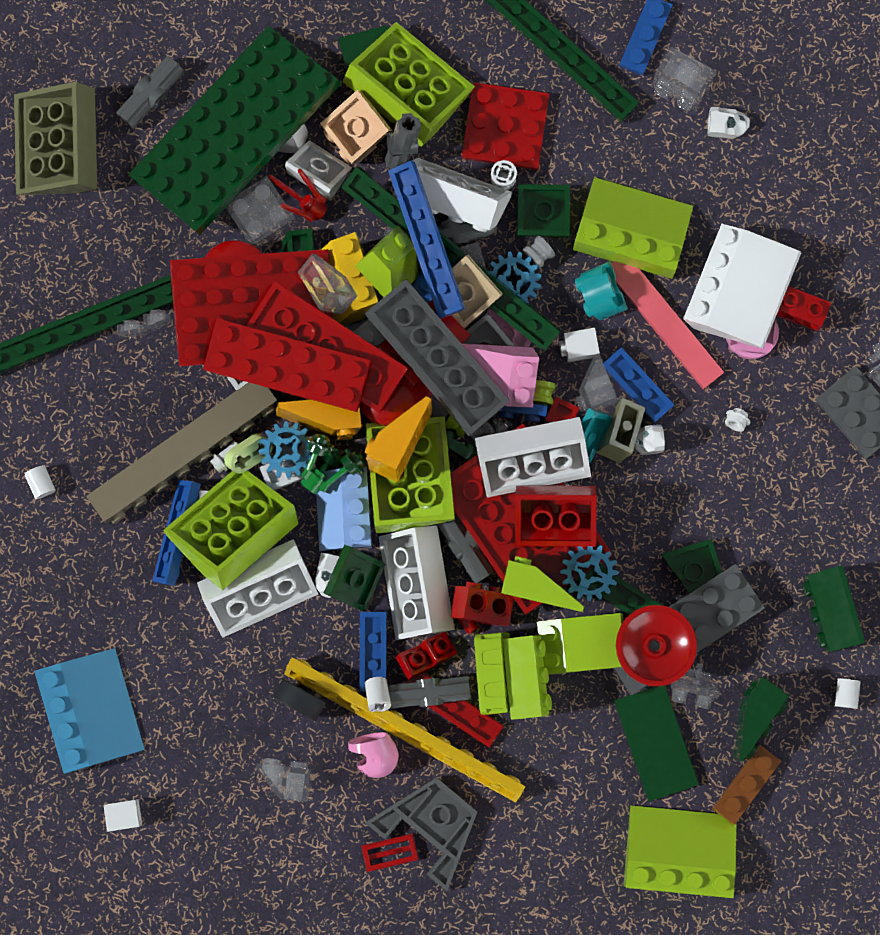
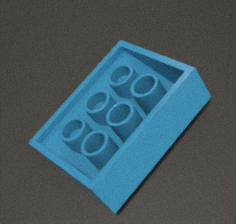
M115 648L34 671L64 774L145 750Z

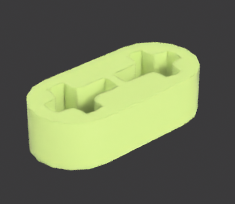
M254 434L226 453L225 465L235 473L246 472L266 457L259 454L257 449L259 448L260 440H267L268 438L261 434ZM261 444L260 449H264L265 446ZM240 456L239 463L236 465L237 457Z

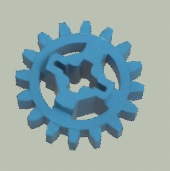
M508 252L506 259L501 255L498 256V264L495 262L490 263L493 271L489 272L495 277L499 270L506 266L505 273L498 275L496 278L528 304V297L536 298L537 295L533 290H540L541 285L535 281L541 279V274L534 273L538 269V265H530L531 257L523 260L521 252L518 253L516 258L513 257L511 252ZM516 265L522 266L527 272H522ZM511 270L513 271L515 279H520L517 281L515 290L511 281H508L511 275ZM530 284L528 290L520 295V289Z
M287 421L284 422L281 429L277 424H274L275 431L272 433L266 430L265 433L268 439L260 440V443L265 448L260 449L259 454L266 456L261 460V463L263 465L270 464L267 469L269 473L277 470V478H280L283 473H286L288 480L291 479L292 473H296L298 477H301L300 470L302 468L306 469L307 462L311 458L310 453H312L307 449L309 442L306 441L305 436L308 430L304 428L299 431L298 423L289 428ZM282 434H294L291 438L282 439L280 437ZM302 442L305 445L304 457L299 454V447L302 445ZM272 444L276 447V454L273 459L270 455ZM292 445L293 454L291 456L289 454L282 456L284 453L282 447H290ZM290 462L296 465L289 468L281 467L284 463Z
M601 545L597 550H593L592 546H587V550H584L582 546H578L577 554L571 550L568 552L571 557L570 561L563 560V563L568 567L561 570V574L567 575V579L562 581V583H570L571 587L568 592L572 593L576 590L578 592L577 599H580L584 594L587 596V601H591L592 595H596L600 600L602 599V591L607 594L611 593L608 588L609 584H617L612 579L613 575L619 574V571L612 570V566L617 561H609L608 558L611 552L601 553ZM592 554L588 562L582 564L576 561L583 555ZM600 559L605 562L608 575L601 572L598 565ZM590 565H593L594 572L602 578L591 577L587 580L585 579V573L577 567L588 568ZM572 570L579 574L581 579L579 586L573 581ZM598 581L600 583H603V585L596 590H587L589 585L593 582Z

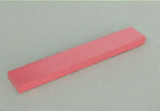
M616 261L612 262L618 287L702 389L706 388L721 376L724 371L641 270Z

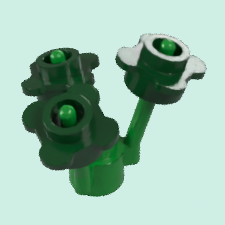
M315 434L311 438L306 437V441L309 442L307 449L312 452V456L306 469L301 474L303 477L301 484L316 495L320 491L325 493L328 487L347 471L352 475L358 472L360 474L365 473L363 470L365 461L358 452L354 451L352 453L347 448L345 449L346 455L341 458L343 455L329 443L330 439L325 437V435ZM319 455V459L323 462V465L320 467V469L315 467L312 470L315 461ZM339 464L343 466L326 481L328 476L324 472L328 467L337 469Z

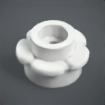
M735 408L734 410L727 411L725 424L729 428L742 432L746 425H750V420L747 418L748 414L744 410Z

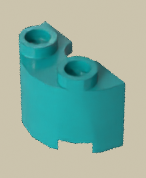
M611 261L580 274L579 278L575 279L576 288L582 293L585 300L583 307L588 317L595 316L596 319L603 320L628 309L623 294L617 287V277Z

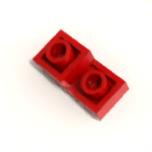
M441 632L425 639L420 645L399 653L396 660L408 680L448 661L458 653L446 632Z

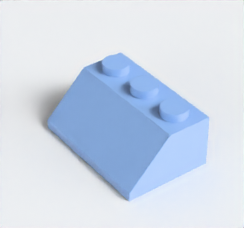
M363 467L364 474L358 472L352 475L347 471L332 483L325 493L322 491L318 493L319 551L342 550L344 544L354 549L372 548L367 467ZM340 469L325 471L324 473L328 476L326 481Z

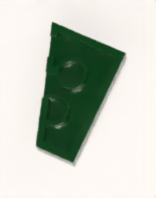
M712 539L661 554L688 594L722 573Z

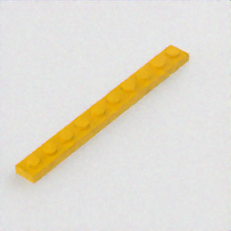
M293 657L290 659L284 675L516 803L521 796L525 786L520 784V780L516 777L498 772L493 764L480 762L474 758L471 752L465 749L459 750L450 745L451 743L444 737L433 736L427 732L424 726L406 721L404 716L397 711H370L367 698L359 695L358 691L352 686L341 685L334 681V677L326 672L320 673L311 668L312 666L305 660H296Z

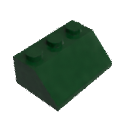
M843 565L804 576L805 582H802V589L805 597H810L812 607L809 608L812 622H817L820 633H816L819 647L821 649L824 648L827 653L865 643Z

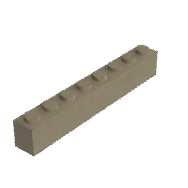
M248 382L86 497L105 523L112 522L115 524L126 516L124 512L132 506L134 509L139 508L148 501L146 497L154 491L156 494L162 492L169 486V480L175 476L179 479L191 471L189 466L196 461L199 464L203 463L212 456L211 451L216 447L220 446L221 449L226 447L234 440L232 436L239 431L245 433L255 426L253 421L261 416L267 418L276 411L275 406L278 405L277 399L269 388Z

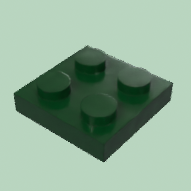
M518 184L517 237L569 238L570 185Z
M344 544L323 593L365 612L386 564Z

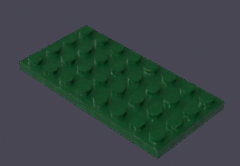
M267 26L128 175L200 236L341 83L270 26Z

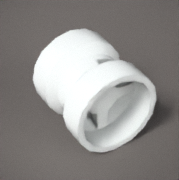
M498 161L491 170L490 180L492 185L510 190L516 183V167L509 161Z

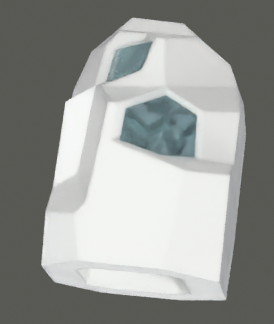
M711 107L708 116V136L722 138L739 137L749 128L750 119L744 113L736 111V109Z
M661 425L644 426L639 429L634 448L641 455L658 454L664 451V431Z
M321 553L315 585L322 596L331 598L323 592L339 556Z

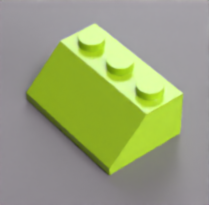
M541 636L502 639L511 720L549 716L552 701L550 695L547 694L546 683L549 681V674L547 668L544 667L543 656L546 655V647L544 641L541 640Z

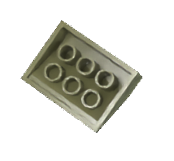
M71 82L14 94L16 195L70 194L97 190L95 88L79 82Z

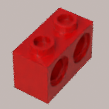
M788 286L776 316L818 332L823 326L831 302Z
M466 582V586H455L451 618L509 627L514 597L501 593L502 588L489 586V590L482 589V584ZM471 597L473 598V604H472V606H470V598H471ZM494 601H495V604H496L495 610H493V602H494Z

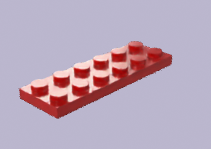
M277 282L273 283L246 325L250 328L371 360L361 402L378 413H381L409 369Z
M217 318L203 370L358 412L371 360Z

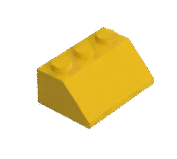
M356 232L331 240L321 249H328L333 318L343 326L368 318L365 313L380 301L375 287L355 266L365 256V252Z

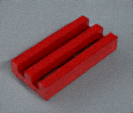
M413 833L361 845L367 872L419 860ZM407 840L410 843L407 846L368 854L369 849ZM410 850L412 852V856L374 865L370 863L372 859Z

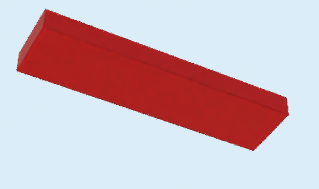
M423 673L407 680L406 683H416V680L431 679L432 677ZM466 700L448 701L440 705L428 706L489 748L504 727V725L489 715H481L480 709Z

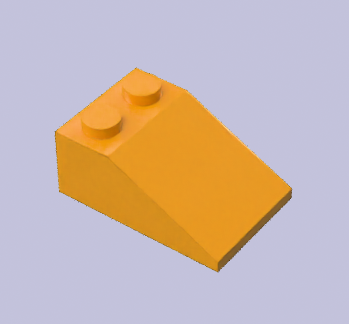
M427 396L378 432L375 440L370 439L365 449L369 470L398 483L432 414L431 398Z
M314 400L279 402L276 408V416L330 437L337 436V440L353 439V436L361 429L360 408H358V412Z

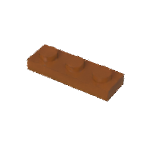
M761 745L757 746L758 749L750 760L745 762L712 807L716 813L732 825L736 824L781 762Z

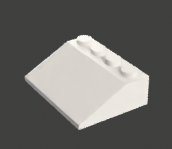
M721 224L683 319L693 329L763 349L801 252L745 229Z

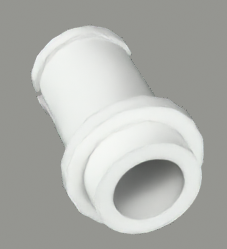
M232 441L217 456L215 454L212 455L213 459L210 462L219 473L223 470L225 472L228 470L224 459L226 453L238 445L235 441Z

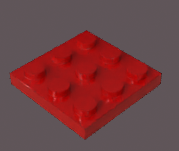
M473 82L475 88L471 93L462 159L492 164L505 160L513 163L515 167L538 170L549 93Z

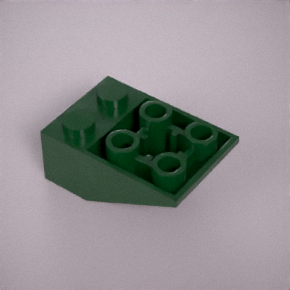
M756 677L740 699L733 759L743 762L746 759L750 760L758 749L755 745L759 738H765L773 727L770 722L775 716H781L789 704L786 702L789 695L764 677Z

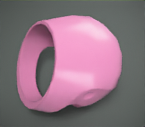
M386 732L362 735L348 742L349 751L366 756L365 759H362L356 765L368 777H385L397 766L399 753L396 744Z

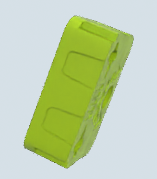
M509 633L476 634L474 637L481 715L510 713L502 639L510 638Z

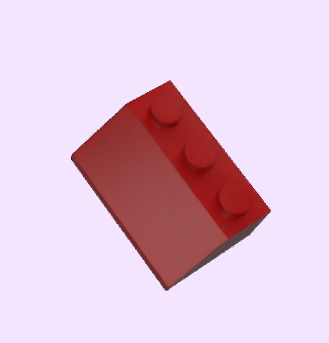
M516 485L515 546L596 547V486Z

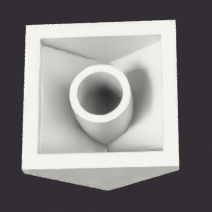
M310 140L285 164L287 174L306 185L298 173V169H302L320 194L330 201L352 169L351 166Z

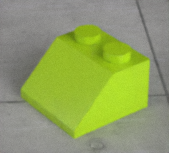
M399 226L385 236L355 265L383 297L388 295L406 279L412 284L419 277L417 254L413 242Z

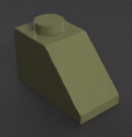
M621 398L611 415L613 419L596 453L618 463L630 456L634 450L645 407Z

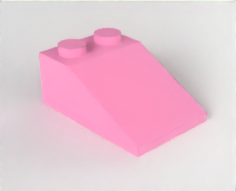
M462 344L509 399L505 406L533 407L539 356L533 347Z

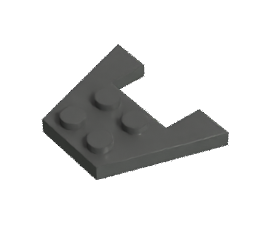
M436 777L365 823L385 840L402 819L443 853L427 872V875L444 890L448 891L477 811Z

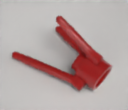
M298 169V173L314 194L312 196L308 194L302 197L273 175H268L269 180L301 202L300 207L302 210L284 203L280 205L281 208L300 215L310 222L313 220L317 221L324 216L327 211V204L325 203L327 198L320 194L302 169Z

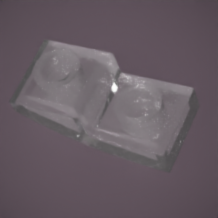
M150 310V314H143L142 325H140V321L126 320L124 325H117V336L122 339L151 334L171 324L172 317L170 314H166L165 310Z

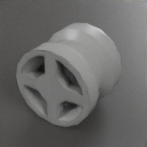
M540 236L535 238L534 244L523 249L527 258L531 257V262L534 265H538V269L544 266V261L555 256L553 249Z

